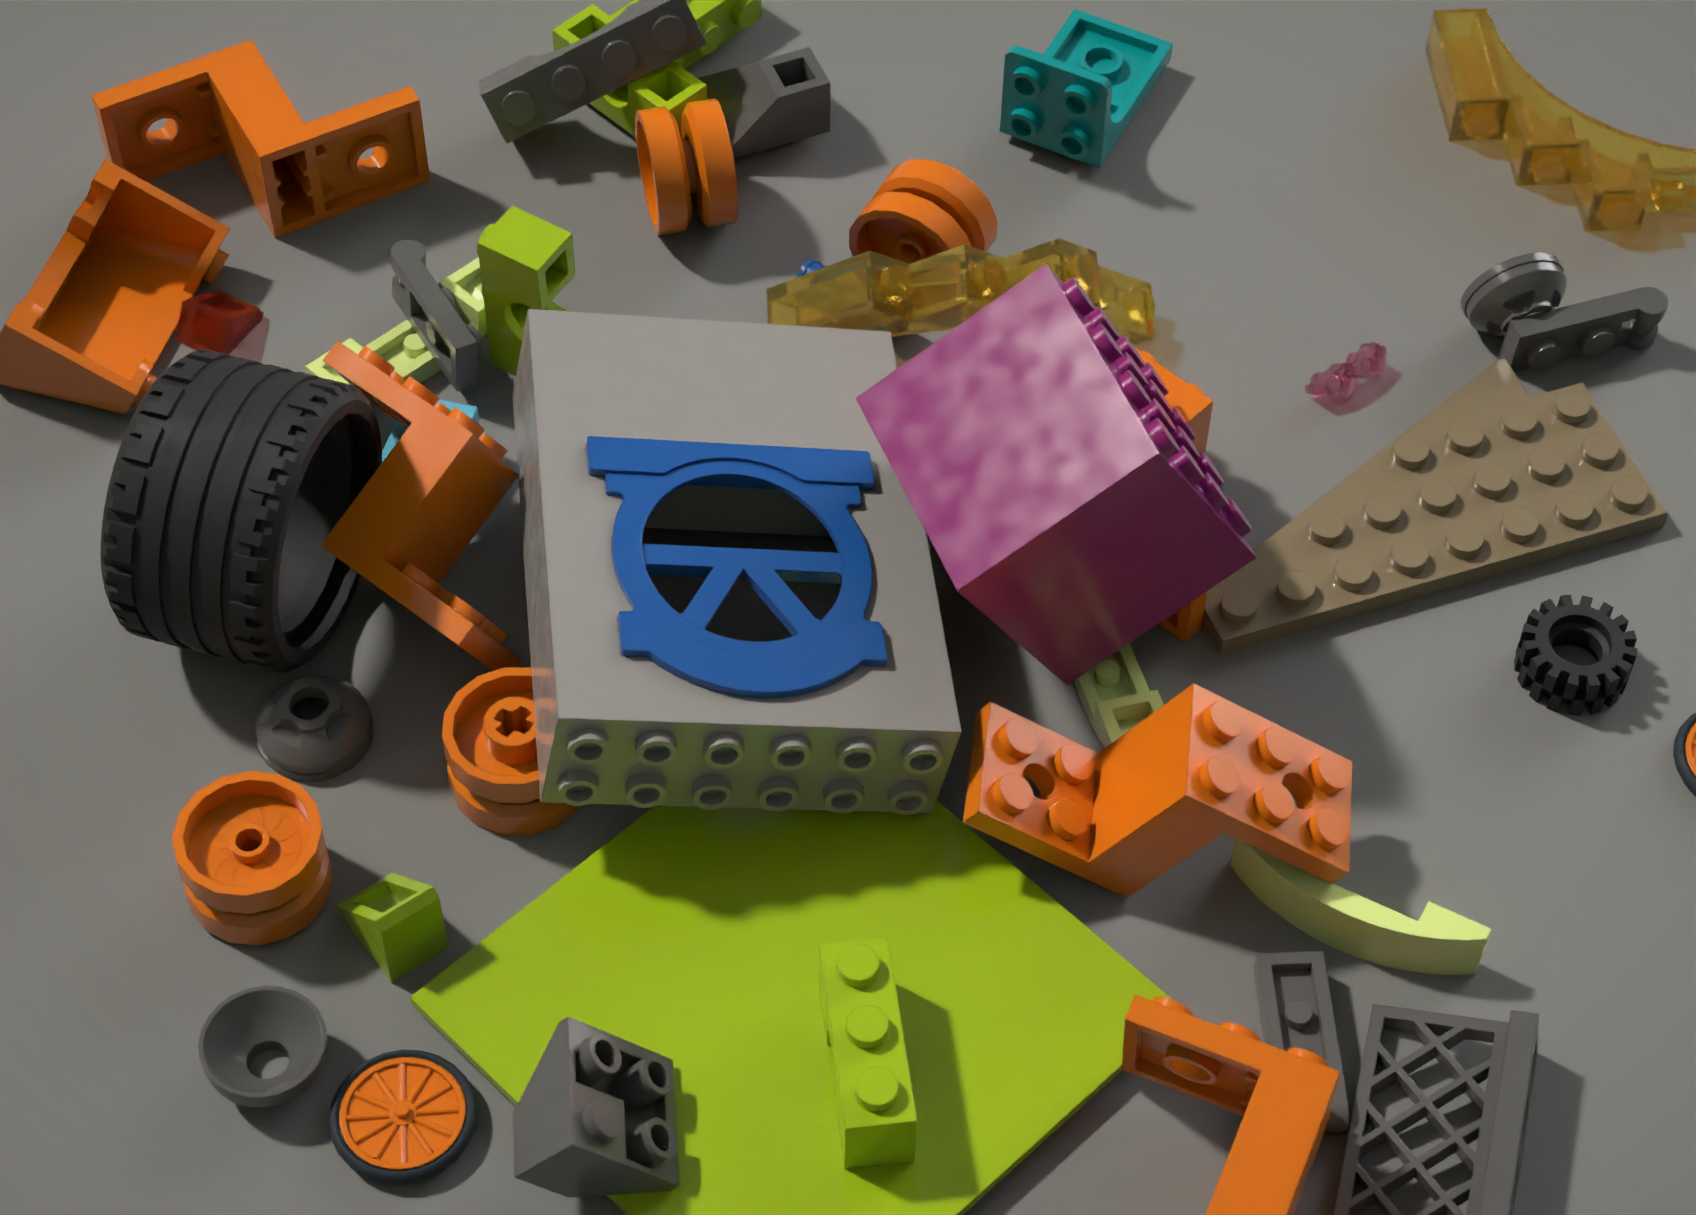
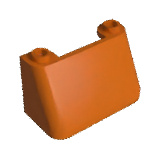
M105 159L90 184L91 188L85 200H83L80 207L73 214L64 235L27 296L23 297L20 304L17 303L0 333V384L127 414L132 405L138 407L150 386L157 379L150 372L202 279L213 284L230 254L222 251L220 247L230 228Z

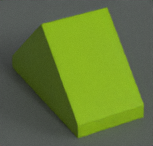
M392 872L336 905L342 919L391 983L449 949L440 897L434 886Z

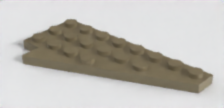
M1503 358L1491 364L1255 548L1253 552L1257 557L1256 559L1208 590L1202 623L1218 654L1221 656L1664 527L1668 511L1584 383L1530 397L1507 360Z

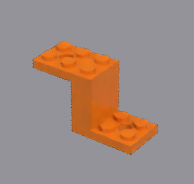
M252 40L91 95L108 161L142 180L148 181L224 154L274 238L430 182L420 99L411 86L304 123ZM167 118L164 127L156 131H148L154 122ZM375 147L371 156L359 159L363 152Z
M337 341L322 361L347 383L361 390L370 403L405 426L407 430L320 546L492 671L504 667H516L521 660L502 646L509 635L487 620L480 612L456 595H452L439 584L518 478V474L502 461V458L508 452L507 449L484 433L485 429L465 413L455 407L451 411L438 401L439 398L421 383L410 376L406 380L393 371L395 368L368 347L364 346L359 354H356Z
M1194 683L1099 753L993 702H989L975 716L963 823L1126 898L1223 833L1332 884L1349 873L1352 761ZM1023 775L1036 784L1041 799L1033 796L1032 788ZM1291 794L1293 795V797H1294V799H1295V801H1296L1297 807H1295L1294 800H1293Z
M1135 994L1124 1022L1122 1070L1244 1116L1205 1215H1293L1329 1121L1340 1071L1328 1067L1325 1059L1311 1051L1302 1048H1289L1285 1051L1263 1043L1255 1032L1242 1025L1223 1022L1218 1026L1194 1017L1188 1007L1173 999L1155 997L1153 1000H1149Z

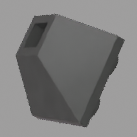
M810 47L698 78L707 85V100L715 98L720 103L734 159L830 132L831 83Z
M571 1017L560 1021L513 1112L514 1178L568 1198L670 1191L678 1187L679 1168L673 1060Z

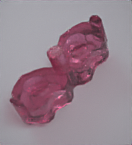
M1378 342L1361 344L1359 351L1349 353L1345 363L1332 364L1325 372L1313 374L1310 384L1305 386V392L1308 395H1315L1317 398L1324 400L1348 398L1356 387L1357 379L1380 378L1386 364L1385 355L1387 351L1385 346L1380 345Z

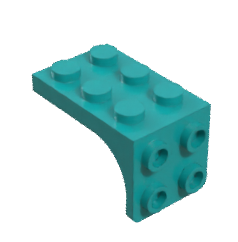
M1074 9L1044 54L1021 46H1012L1005 55L1000 132L1100 168L1170 62L1173 43Z

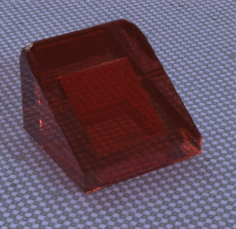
M217 289L182 301L176 339L197 351L205 349L229 355L262 321L264 312L260 308Z

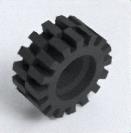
M1561 595L1557 607L1551 599L1541 602L1539 611L1533 609L1530 612L1526 623H1524L1517 646L1514 671L1520 670L1517 680L1522 688L1532 684L1529 696L1534 701L1538 702L1545 695L1550 698L1547 709L1558 712L1560 703L1569 705V715L1580 716L1583 705L1587 706L1590 715L1601 712L1604 703L1610 708L1617 702L1619 694L1623 695L1637 657L1638 648H1634L1637 638L1634 630L1626 632L1629 621L1622 614L1613 620L1610 618L1614 607L1603 602L1600 609L1597 610L1591 607L1592 597L1582 595L1580 604L1573 605L1571 595ZM1558 645L1581 647L1594 655L1599 663L1576 665L1567 662L1559 657L1552 647Z

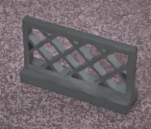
M1373 1004L1333 1215H1356L1374 1203L1384 1215H1401L1386 1196L1414 1178L1419 1181L1435 1201L1415 1215H1464L1458 1206L1467 1200L1466 1215H1514L1538 1056L1539 1014L1511 1010L1509 1022ZM1388 1028L1414 1032L1425 1046L1397 1062L1382 1045L1384 1030ZM1465 1039L1493 1043L1491 1058L1468 1072L1448 1051ZM1437 1058L1455 1080L1426 1097L1408 1074ZM1380 1062L1386 1070L1377 1074L1378 1063ZM1488 1079L1486 1092H1484L1478 1084ZM1397 1082L1415 1105L1386 1122L1371 1104L1372 1097ZM1466 1092L1482 1110V1117L1456 1132L1438 1109ZM1426 1117L1445 1140L1416 1158L1397 1134ZM1369 1121V1123L1374 1127V1130L1365 1135L1367 1123ZM1478 1139L1475 1154L1468 1144ZM1386 1142L1404 1163V1166L1375 1183L1360 1165L1361 1157ZM1457 1153L1473 1172L1472 1179L1446 1194L1427 1170L1452 1154ZM1356 1182H1358L1364 1191L1354 1196Z

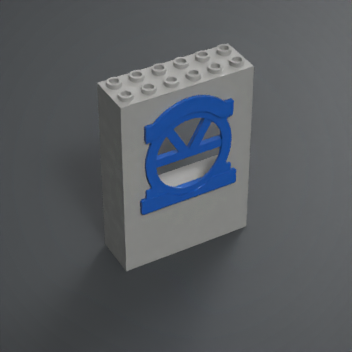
M539 309L527 310L513 391V408L540 802L566 803L572 806L616 804L633 805L640 808L688 806L707 810L724 807L760 808L769 811H784L787 809L829 810L834 813H848L852 811L894 812L900 815L933 812L961 735V726L927 534L855 399L897 369L891 332ZM644 528L829 536L834 541L838 553L642 544ZM649 575L707 578L683 613H678L659 594ZM745 579L793 637L768 642L740 641L711 633L705 630L736 580ZM784 581L841 583V589L831 610L823 619H817Z

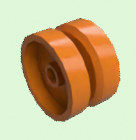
M715 98L688 102L681 116L682 139L675 117L665 106L637 110L635 115V134L640 175L650 221L657 236L686 231L691 219V197L697 216L707 228L736 223L738 219L736 168L729 133L720 103Z
M910 159L895 165L873 198L870 199L849 229V248L861 272L875 287L889 297L912 307L935 309L951 303L963 288L975 267L995 241L998 221L989 199L975 182L957 169L935 160Z
M504 667L477 676L456 692L444 712L442 740L444 753L448 761L447 771L450 789L458 809L478 827L500 835H533L557 827L579 809L580 806H572L566 803L540 802L531 667Z
M246 771L220 777L198 790L179 812L172 835L176 862L181 879L184 882L190 910L207 932L234 944L260 946L282 941L309 926L328 903L333 883V874L318 806L300 784L276 773Z

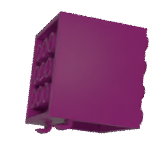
M1047 264L855 398L956 590L1066 685L1257 558L1244 537L1253 530L1250 523L1232 499L1227 500L1220 489V486L1224 484L1222 477L1204 452L1199 454L1192 443V440L1197 437L1178 408H1171L1165 398L1169 390L1159 374L1149 362L1144 363L1135 347L1125 335L1120 337L1105 312L1099 306L1095 309L1093 303L1075 278L1072 277L1063 283Z

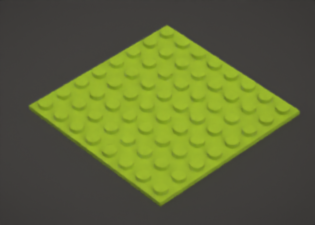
M936 801L932 813H916L912 815L867 811L834 813L829 810L787 809L784 811H769L760 808L724 807L707 810L688 806H654L410 996V1002L515 1106L519 1103L558 1023L567 1017L672 1059L679 1186L670 1191L607 1195L626 1215H964L1122 1071L1124 1022L1134 995L1136 994L1149 1000H1153L1155 997L1172 998L941 803ZM888 936L917 1117L915 1161L844 1169L836 1113V1087L832 1047L827 1045L819 992V943Z

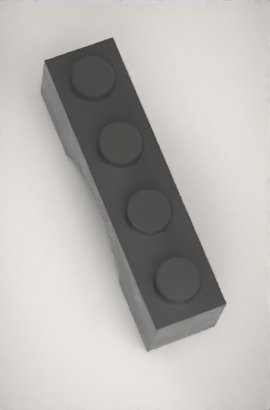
M639 0L627 6L613 21L587 37L550 53L527 56L479 80L480 95L507 144L707 45L686 0Z

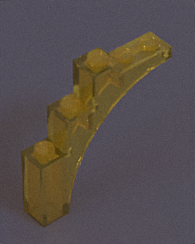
M1487 8L1433 11L1425 51L1449 141L1503 139L1516 186L1571 183L1584 232L1640 229L1644 213L1696 210V149L1662 144L1620 131L1581 113L1549 92L1518 63L1499 37Z
M1060 238L1004 258L963 244L911 264L869 250L766 289L768 324L891 332V337L953 330L1047 264L1063 283L1072 277L1075 278L1093 303L1095 309L1099 306L1105 312L1120 337L1125 335L1135 345L1155 339V301L1152 296L1151 284L1099 266L1096 251Z

